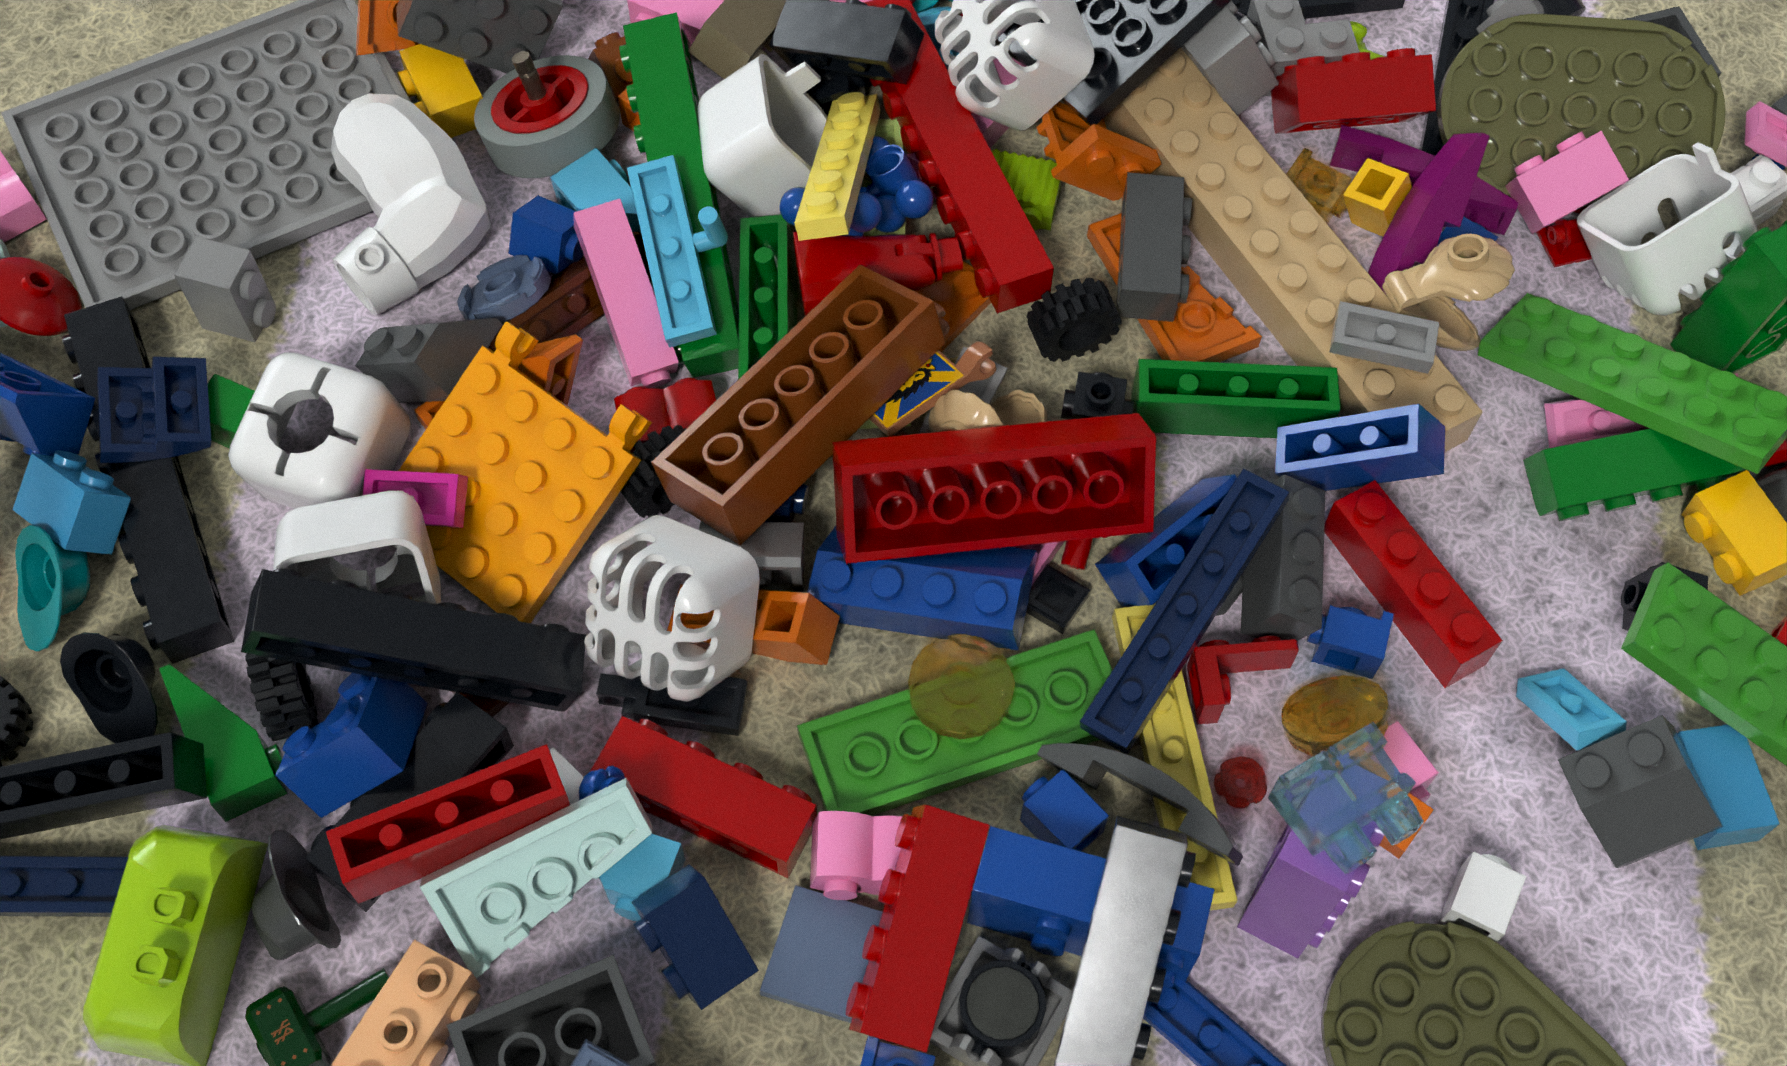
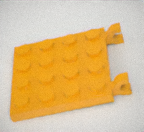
M506 321L496 337L495 352L484 346L480 348L398 471L450 473L468 477L463 528L426 526L436 564L495 612L510 614L516 617L518 621L531 623L641 462V459L630 451L635 443L645 434L652 422L637 411H631L626 406L620 404L610 421V432L608 435L517 369L539 340L524 329H518Z

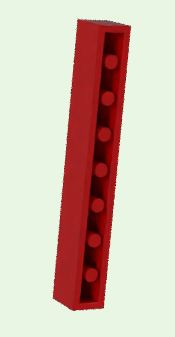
M872 0L865 2L868 6L885 8L887 4H895L907 9L912 15L911 18L925 33L907 84L870 79L874 87L880 86L883 92L884 106L891 120L897 119L901 127L902 142L907 153H914L919 161L918 169L921 180L933 189L937 197L938 212L945 225L951 224L954 229L955 237L959 241L962 259L964 261L970 260L975 270L974 279L980 295L983 298L989 297L997 314L1042 299L1041 295L1046 291L1051 293L1054 267L972 114L957 100L955 94L956 86L952 84L948 70L911 1Z

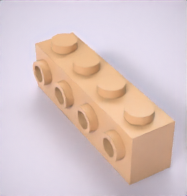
M414 940L331 1066H441L448 1051V1045L445 1044L450 1035L447 1025L474 1014L480 1002V994L477 993L481 987L480 983L470 970Z

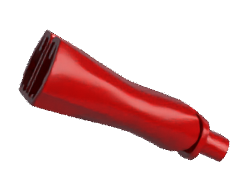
M793 232L795 257L805 316L859 265L913 291L931 286L934 282L942 280V273L963 270L962 255L957 237L937 239L935 233H930L929 243L925 235L913 234L878 236L840 235L799 241L797 232Z

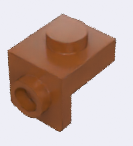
M614 32L594 43L596 48L593 49L588 59L602 69L617 102L618 96L626 89L627 85L633 83L631 73H626L620 56L619 46L626 44L625 36L620 37L619 32Z

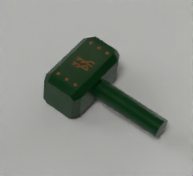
M382 968L308 1013L301 999L285 986L279 987L251 1003L246 1008L245 1019L257 1041V1048L265 1062L269 1066H329L330 1056L318 1033L373 1001L389 978L386 970Z

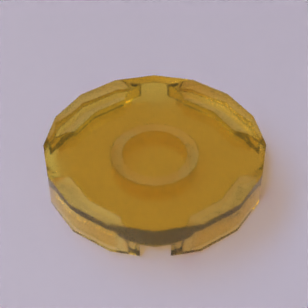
M966 634L950 635L948 639L940 640L937 643L934 641L925 646L913 661L908 680L911 707L921 722L939 735L957 739L982 736L997 727L1010 710L1015 687L1013 672L1011 673V669L1006 663L1007 659L1000 649L985 639Z
M1342 675L1322 678L1303 686L1292 694L1282 708V725L1285 737L1293 748L1307 755L1322 757L1320 750L1332 751L1335 750L1338 744L1354 754L1370 747L1384 736L1389 727L1387 720L1389 716L1391 717L1387 694L1379 684L1364 677Z

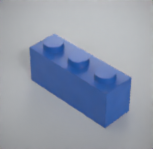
M1413 404L1278 427L1275 474L1279 477L1287 475L1324 491L1364 486L1374 480L1377 483L1441 475L1444 474L1445 426L1420 404Z
M1235 474L1200 480L1154 517L1153 532L1132 534L1095 564L1121 606L1153 605L1159 600L1236 481L1237 477Z

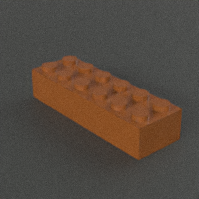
M859 265L651 462L669 500L738 545L744 543L833 455L832 442L847 441L946 343L934 301Z

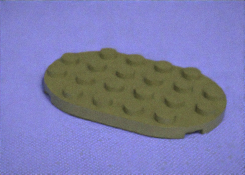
M1526 14L1494 23L1462 48L1452 61L1442 81L1437 104V118L1444 145L1453 134L1485 133L1490 136L1477 177L1511 197L1505 185L1517 177L1514 171L1516 167L1537 155H1541L1544 162L1559 154L1556 148L1558 144L1581 131L1586 139L1599 131L1603 132L1629 180L1665 158L1679 154H1688L1695 157L1692 146L1697 142L1712 148L1716 154L1725 125V99L1720 80L1712 64L1708 66L1700 54L1690 46L1693 42L1668 27L1638 20ZM1600 197V198H1598V199L1592 201L1591 203H1589V204H1587V205H1585V206H1583V207H1588L1589 205L1593 204L1594 202H1596L1597 200L1601 199L1602 197Z
M1414 921L1389 926L1374 933L1360 943L1340 965L1328 987L1323 1004L1321 1033L1328 1066H1627L1602 1036L1508 950L1491 938L1473 929L1450 922L1440 925L1430 923L1414 924Z

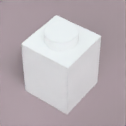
M1473 852L1459 868L1437 924L1445 925L1447 922L1462 925L1498 942L1505 935L1527 876L1512 870L1511 865L1500 857L1490 854L1480 855Z

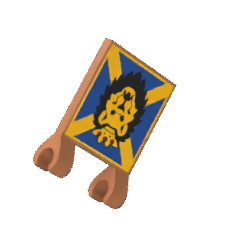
M934 302L942 332L945 336L950 329L948 322L941 318L946 314L945 309ZM976 342L965 351L956 365L938 350L869 419L888 437L892 436L933 408L941 395H945L950 390H959L969 382L985 380L991 377L997 369L995 363L988 358L993 354L992 349L983 342Z

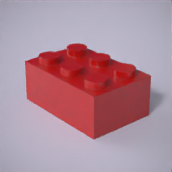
M1415 48L1391 50L1387 52V56L1372 60L1370 59V52L1351 53L1343 55L1340 61L1325 64V56L1301 58L1297 60V64L1284 67V73L1276 77L1279 84L1271 90L1275 134L1341 128V125L1358 127L1401 123L1436 111L1432 54L1416 56Z

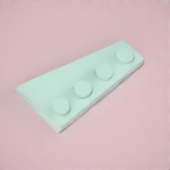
M626 777L423 877L419 887L466 967L477 979L490 968L491 962L508 948L512 950L529 936L530 930L551 912H558L573 899V894L592 878H599L651 835L652 823Z

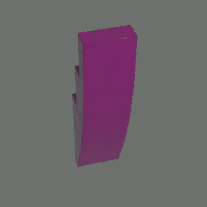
M1341 125L1332 152L1330 166L1358 172L1366 159L1369 158L1409 173L1413 187L1435 155L1384 136ZM1476 176L1464 217L1482 225L1489 232L1505 235L1517 211L1518 202Z
M1485 133L1453 134L1423 170L1392 219L1368 271V274L1383 292L1382 285L1389 273L1403 271L1425 263L1434 247H1437L1443 227L1461 226L1490 137Z

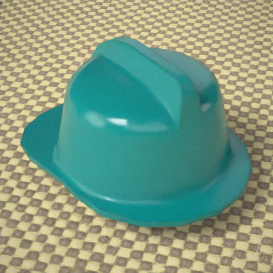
M29 525L22 529L18 536L15 550L18 575L17 613L25 644L29 649L40 652L47 649L55 639L61 616L76 610L85 600L90 588V571L86 552L65 550L55 543L43 528Z

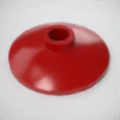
M24 257L0 259V321L18 331L36 336H55L68 331L64 315L82 308L80 296L73 284L58 270L40 261Z

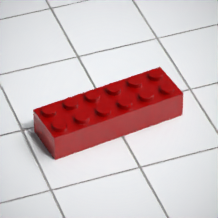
M1139 413L832 442L837 539L846 564L1154 531L1156 435Z

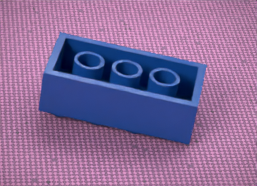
M990 826L972 890L967 923L1031 941V948L1045 955L1062 956L1064 951L1081 956L1106 858ZM1191 882L1188 888L1177 886L1171 907L1181 911L1177 934L1173 946L1162 943L1157 966L1166 968L1163 987H1173L1175 979L1186 981L1200 956L1214 894L1213 888Z

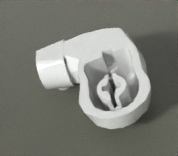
M369 93L353 99L340 112L333 130L331 146L337 170L367 198L372 210L379 219L373 228L368 226L333 258V263L350 290L373 315L377 316L419 293L420 288L454 269L475 250L490 229L491 220L486 204L458 146L443 129L413 103L398 95Z

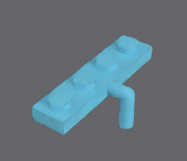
M671 155L628 167V176L665 341L669 347H674L717 335L698 254L724 246L728 241L727 231L716 209L707 206L699 211L698 219L704 231L693 233L680 172L674 156Z

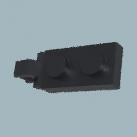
M601 673L596 695L599 699V704L622 707V716L634 719V721L647 719L659 725L739 736L748 690V680L727 677L700 698L686 702L670 698L667 687L656 691L644 686L641 682V675L628 679L623 676Z

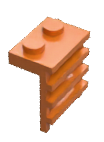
M1058 102L1041 117L1043 122L1037 126L1038 133L1047 137L1050 142L1044 148L1045 155L1055 159L1057 163L1051 170L1053 178L1112 201L1123 197L1128 172L1151 174L1161 165L1156 149L1108 130L1104 119L1097 125L1089 126L1073 110L1061 102Z

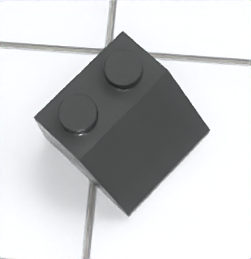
M497 318L383 327L373 332L367 338L364 344L365 351L355 366L363 374L383 382L399 403L445 401L482 346L489 347L501 328L502 323Z
M1663 715L1558 759L1582 813L1616 868L1627 866L1723 827L1675 727Z

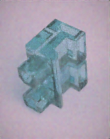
M1374 722L1332 745L1327 752L1322 751L1279 776L1268 796L1270 802L1310 854L1315 856L1324 850L1329 858L1345 874L1365 864L1377 852L1361 829L1365 825L1374 821L1393 846L1413 835L1424 823L1416 806L1408 796L1416 782L1408 774H1401L1383 749L1387 740Z

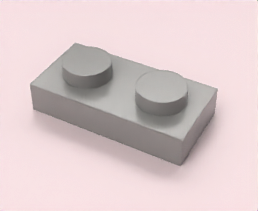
M1340 301L1336 311L1329 352L1428 374L1434 363L1439 322Z

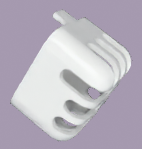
M953 0L951 10L941 11L935 21V37L937 42L941 44L940 51L943 60L949 65L948 74L952 84L956 86L955 94L959 103L972 113L1017 131L1026 130L1073 90L1089 74L1094 62L1093 45L1075 0ZM1013 23L1022 25L1012 32L1001 44L996 46L995 41ZM1017 40L1022 48L1032 57L1036 58L1037 61L1033 65L1026 67L1016 63L1008 53L1009 46L1013 41ZM954 50L959 52V54L953 56L950 54V51ZM998 59L1010 74L1017 77L1016 81L1007 85L1001 84L993 60Z
M1699 142L1692 146L1695 157L1688 154H1679L1661 160L1589 205L1577 217V225L1601 279L1608 287L1616 290L1620 295L1630 299L1633 303L1645 308L1646 311L1654 315L1667 316L1679 311L1681 305L1678 293L1692 300L1700 298L1706 292L1704 277L1719 283L1724 278L1720 274L1722 269L1729 264L1728 261L1732 262L1736 259L1741 251L1745 252V249L1742 247L1743 243L1758 231L1739 179L1722 170L1714 150ZM1670 198L1680 222L1665 230L1658 213V205L1663 199ZM1735 232L1733 243L1730 247L1723 249L1729 233ZM1646 233H1654L1655 238L1641 244V239Z
M654 515L603 543L592 554L589 569L595 576L588 582L587 597L593 604L586 611L585 623L591 632L585 637L584 644L588 656L597 665L606 668L614 664L617 674L628 679L641 675V682L644 686L656 691L667 687L670 698L687 702L700 698L749 661L752 653L760 576L756 561L748 551L668 517ZM647 541L652 542V544L647 546ZM616 556L615 562L611 567H609L611 561ZM687 573L691 576L685 581L676 598L673 626L670 632L665 630L659 622L662 590L673 574ZM652 578L648 588L644 616L642 610L644 583ZM615 580L612 591L606 596V585ZM714 610L711 621L702 628H686L680 619L681 613L702 614ZM711 639L707 650L693 644ZM628 654H642L641 659L628 667Z

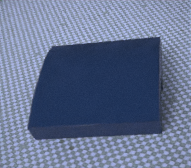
M153 357L152 368L98 367L100 463L157 460L189 454L211 447L206 358Z

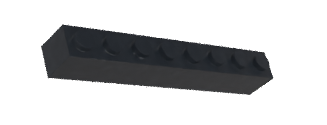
M123 296L64 315L69 335L63 336L62 341L69 359L73 364L78 363L80 373L73 375L76 389L95 398L87 425L89 433L95 442L99 441L98 367L151 368L138 323ZM100 452L95 453L100 472L111 476L114 479L113 485L131 497L123 520L126 533L119 535L118 539L129 564L135 563L138 576L132 577L130 581L138 603L141 607L147 606L150 619L143 621V628L151 648L154 651L162 649L172 664L234 642L178 456L139 462L100 463Z

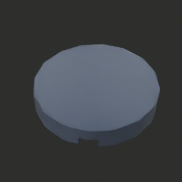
M515 255L502 259L483 269L476 276L479 283L472 289L468 284L462 288L457 304L465 320L497 318L503 323L522 314L537 303L548 290L551 278L540 258L534 257L530 261L527 255Z

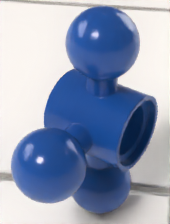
M874 136L865 169L872 181L867 186V193L872 194L876 198L885 194L895 195V204L898 211L907 218L918 219L925 216L933 206V193L930 187L922 182L902 147L890 144L882 137Z
M803 187L789 189L780 200V213L783 219L795 226L794 222L805 190ZM861 187L848 235L864 236V232L874 228L884 233L899 230L907 217L898 211L895 204V195L885 194L876 198L872 194L867 193V187Z

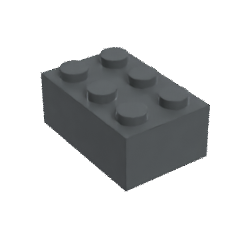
M399 0L396 7L398 36L508 73L515 69L512 57L518 52L527 51L533 61L539 59L563 8L562 0Z
M614 955L447 1025L460 1066H570L586 1039L632 1066H657Z

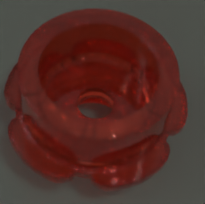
M1240 756L1230 758L1221 764L1220 773H1217L1214 777V788L1219 796L1226 798V803L1229 806L1245 809L1249 807L1250 803L1257 804L1262 801L1267 792V785L1265 783L1264 770L1258 762L1249 757ZM1236 780H1243L1245 782V786L1238 787L1236 785Z

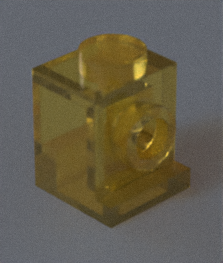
M1304 148L1286 175L1328 224L1333 215L1340 219L1346 212L1347 207L1343 194L1350 185L1352 178L1311 158L1313 152Z

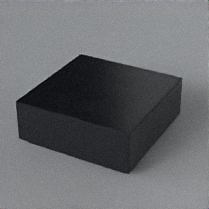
M1047 564L1031 586L1026 613L1063 634L1088 599L1091 590Z

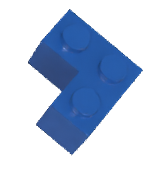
M351 673L339 686V699L335 708L326 719L311 729L308 726L301 727L284 743L282 749L285 754L275 776L322 818L404 771L428 704L408 683Z

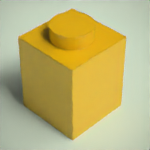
M1367 158L1343 194L1351 223L1384 237L1398 208L1412 188L1409 173Z

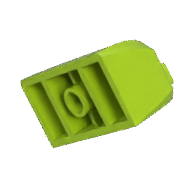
M169 825L157 826L134 842L129 852L83 1007V1021L98 1048L104 1051L177 1065L206 1066L268 843Z

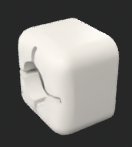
M761 54L707 90L699 99L697 115L704 172L713 186L737 204L750 217L780 215L779 205L783 194L794 187H806L827 115L818 103L806 93V91L821 81V77L805 61L785 73L772 59Z
M284 352L273 357L266 366L230 444L228 457L231 467L236 474L262 497L296 509L298 507L362 496L365 469L393 471L409 435L411 422L409 415L384 383L378 379L299 353ZM320 396L332 406L334 415L332 427L341 436L357 442L354 445L340 438L328 435L326 440L315 449L303 453L291 452L290 456L278 446L297 403L307 399L318 400Z
M384 491L298 507L288 511L279 522L276 529L273 570L290 569L301 573L305 578L324 582L334 580L349 581L356 584L359 589L372 591L367 570H355L345 567L336 561L333 556L394 545L397 550L393 558L385 565L376 568L375 584L378 593H381V589L421 582L425 595L413 598V600L432 604L441 603L440 575L422 511L414 497L404 491Z

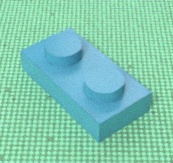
M1564 668L1518 678L1516 697L1576 751L1626 731L1627 721Z

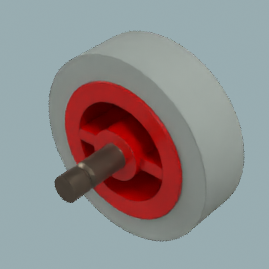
M527 51L518 52L512 57L515 69L502 76L488 88L482 96L483 99L479 100L474 114L477 131L495 166L508 175L520 178L552 176L594 148L601 151L614 136L620 119L619 109L605 74L596 63L583 57L569 55L551 56L533 61Z

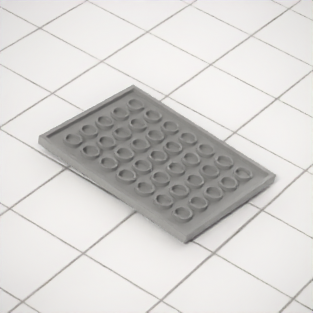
M298 0L1 112L86 308L123 296L129 309L132 310L181 290L174 274L196 236L248 249L251 251L254 259H257L373 211L367 198L337 170L331 152L334 127L340 112L353 99L369 93L393 94L409 102L411 101L384 52L356 56L358 6L355 0Z

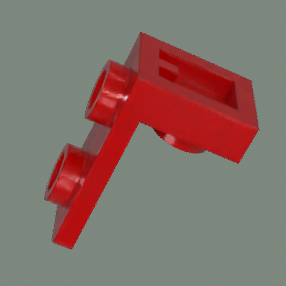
M1263 636L1254 639L1251 643L1230 644L1226 640H1211L1201 644L1199 647H1195L1187 664V672L1196 724L1218 723L1224 706L1230 704L1231 688L1226 673L1291 668L1299 652L1297 640H1281L1278 636Z

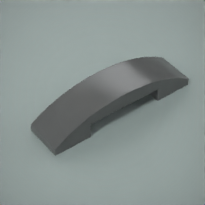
M1056 743L1042 745L1037 755L1050 766L1059 771L1064 769L1070 777L1094 790H1097L1106 772L1186 813L1178 830L1186 834L1187 838L1195 844L1239 866L1243 855L1226 828L1197 797L1166 773L1130 755L1093 745Z

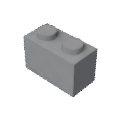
M196 236L174 276L202 329L256 342L262 329L268 328L272 324L276 313V305L251 251Z

